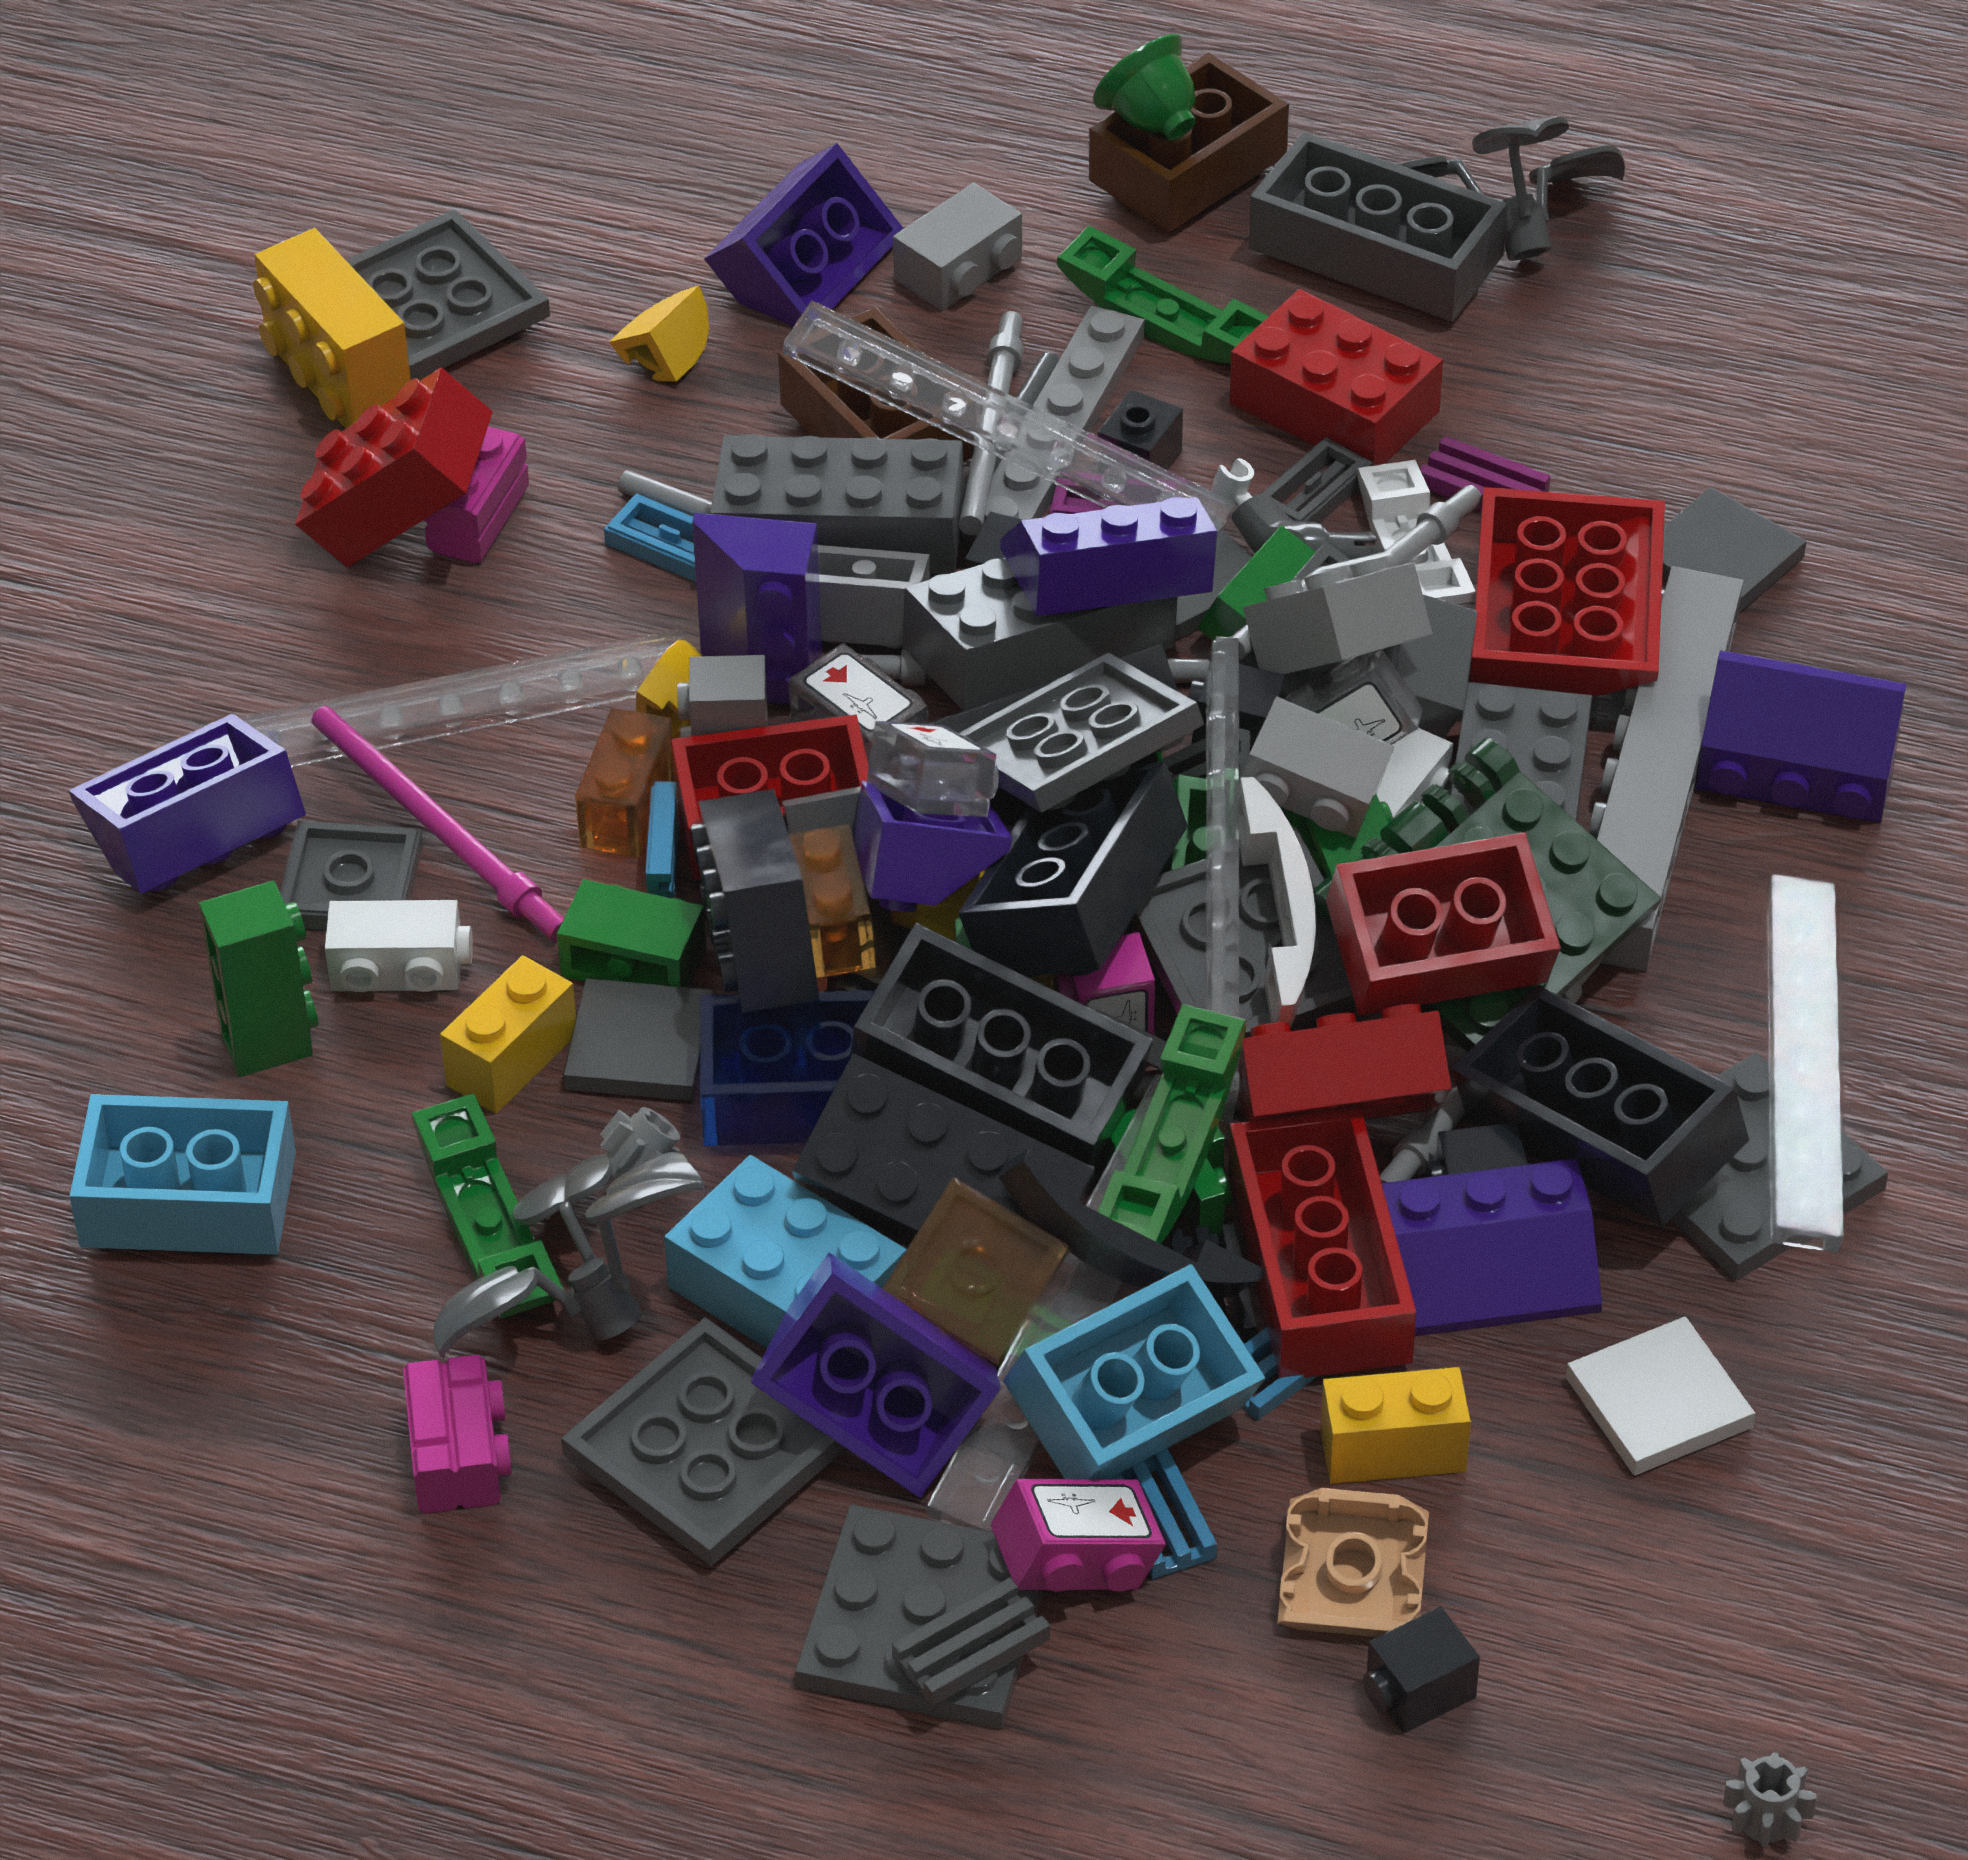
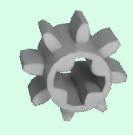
M642 1107L631 1118L621 1110H618L600 1133L604 1138L600 1146L607 1151L604 1155L609 1158L613 1165L612 1176L615 1179L662 1154L669 1152L681 1153L675 1147V1144L680 1139L677 1129L665 1117L646 1107Z
M1775 1752L1771 1756L1759 1758L1754 1762L1746 1758L1741 1759L1738 1779L1726 1781L1723 1805L1735 1809L1732 1830L1734 1832L1744 1831L1749 1837L1760 1841L1762 1847H1767L1769 1843L1780 1841L1785 1837L1795 1842L1799 1840L1802 1819L1813 1818L1817 1794L1804 1790L1808 1772L1806 1767L1795 1768L1793 1764L1780 1758L1779 1754Z

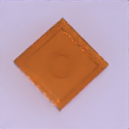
M953 1177L882 1289L965 1346L999 1365L1069 1254L1070 1246Z

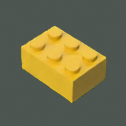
M316 228L310 229L254 254L258 279L253 281V290L262 308L264 322L259 325L261 340L272 356L279 355L289 366L296 383L301 388L308 387L316 395L327 417L330 420L338 419L345 428H348L356 423L361 414L374 404L382 406L396 397L400 389L411 380L405 323Z

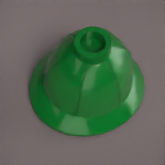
M1173 33L1156 38L1137 48L1114 65L1103 76L1094 91L1093 103L1096 108L1115 111L1129 124L1148 133H1164L1169 141L1180 139L1190 132L1196 124V119L1191 113L1196 98L1194 83L1181 60V36Z

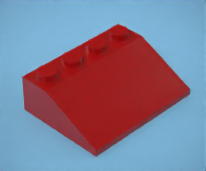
M1484 487L1477 556L1476 600L1474 602L1477 618L1470 661L1469 682L1592 695L1593 698L1658 681L1665 501Z

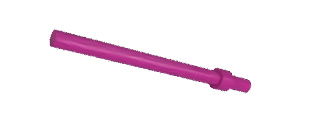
M322 706L315 711L311 719L312 725L497 891V900L508 911L518 918L525 916L552 942L558 941L557 932L564 917L541 898L542 890L523 872H512L329 706Z

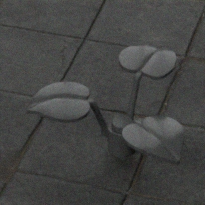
M1537 118L1526 121L1521 125L1510 124L1495 127L1475 136L1472 140L1475 153L1488 154L1508 149L1516 196L1503 200V202L1507 203L1504 246L1508 260L1528 259L1542 255L1552 249L1546 222L1550 221L1547 211L1548 183L1586 176H1607L1623 180L1625 163L1623 155L1617 147L1602 145L1578 150L1555 158L1551 161V164L1532 170L1528 176L1530 183L1537 184L1535 203L1533 194H1527L1519 152L1520 146L1547 141L1562 135L1569 128L1567 118ZM1434 156L1398 164L1435 178L1452 173L1457 174L1467 189L1484 195L1460 159L1447 160L1446 156Z
M669 1152L657 1156L615 1179L608 1186L607 1195L594 1202L585 1214L589 1224H599L608 1265L603 1258L595 1257L573 1212L572 1203L594 1194L605 1186L613 1172V1165L609 1158L604 1154L592 1156L572 1167L568 1174L557 1175L535 1187L515 1205L513 1217L519 1225H530L560 1211L584 1261V1264L576 1268L568 1277L572 1285L569 1294L535 1267L526 1268L519 1273L514 1266H508L492 1272L462 1288L442 1307L434 1325V1343L440 1356L444 1359L447 1351L458 1339L523 1301L532 1293L536 1286H539L558 1301L568 1317H573L580 1312L596 1340L612 1338L630 1328L639 1320L642 1310L629 1290L631 1284L623 1272L611 1219L642 1205L672 1195L696 1189H705V1184L700 1175L683 1154Z

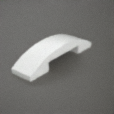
M1416 460L1358 468V482L1371 532L1374 533L1377 539L1375 544L1378 546V553H1381L1416 526L1419 515L1430 507V491ZM1444 542L1439 545L1431 544L1410 561L1415 564L1422 594L1453 604L1475 602L1476 591L1461 558L1451 559Z
M1243 777L1240 779L1233 808L1243 866L1269 865L1283 947L1271 948L1263 978L1271 1023L1288 1022L1291 1027L1302 999L1314 951L1316 919L1313 887L1300 843L1281 808L1254 777Z

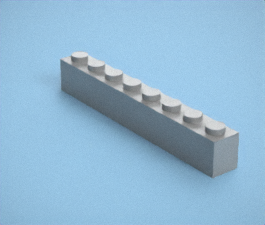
M1672 566L1666 589H1662L1658 681L1627 688L1624 708L1633 710L1631 716L1619 715L1613 741V751L1621 752L1619 760L1607 759L1601 785V794L1607 795L1609 798L1607 803L1596 801L1589 833L1654 890L1661 897L1657 909L1600 961L1601 963L1647 972L1698 776L1701 744L1720 650L1730 652L1738 622L1743 579Z

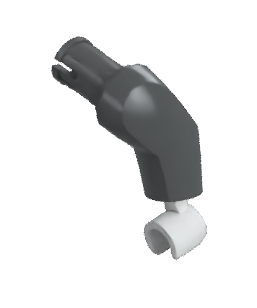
M1235 459L1230 472L1223 465L1219 466L1212 484V494L1219 502L1238 507L1232 513L1231 519L1254 554L1281 525L1315 552L1327 541L1350 560L1378 553V546H1365L1366 543L1376 542L1377 539L1373 532H1328L1325 527H1322L1317 522L1293 521L1267 493H1261L1252 497L1248 492V488L1254 476V469L1245 460Z

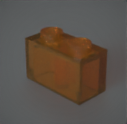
M611 707L575 794L580 847L640 858L648 838L651 786H654L655 782H670L673 776L671 718Z
M846 824L788 834L803 879L817 978L876 968L871 914L850 825Z

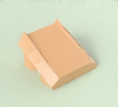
M1319 1488L1290 1499V1506L1287 1512L1286 1544L1277 1623L1297 1630L1379 1637L1419 1617L1421 1612L1429 1512L1402 1496L1395 1494Z

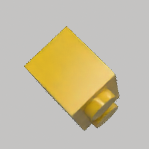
M522 955L440 1033L446 1086L464 1096L474 1093L479 1105L497 1114L572 1041L576 1024L573 983Z
M1460 1367L1323 1379L1320 1432L1330 1484L1467 1471L1471 1420Z

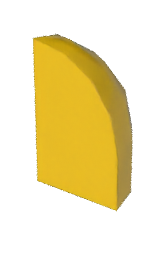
M700 286L683 290L660 301L627 324L609 341L621 359L627 364L636 359L644 367L655 371L656 373L652 376L654 380L677 382L697 362L706 347L709 332L708 309Z
M677 640L665 651L636 691V721L670 740L680 738L681 726H691L690 720H679L677 685L678 683L689 682L690 657H703L686 640Z

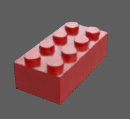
M1361 1107L1230 1124L1228 1177L1249 1261L1264 1268L1261 1280L1255 1286L1265 1326L1268 1330L1278 1378L1304 1375V1378L1412 1364L1416 1309Z

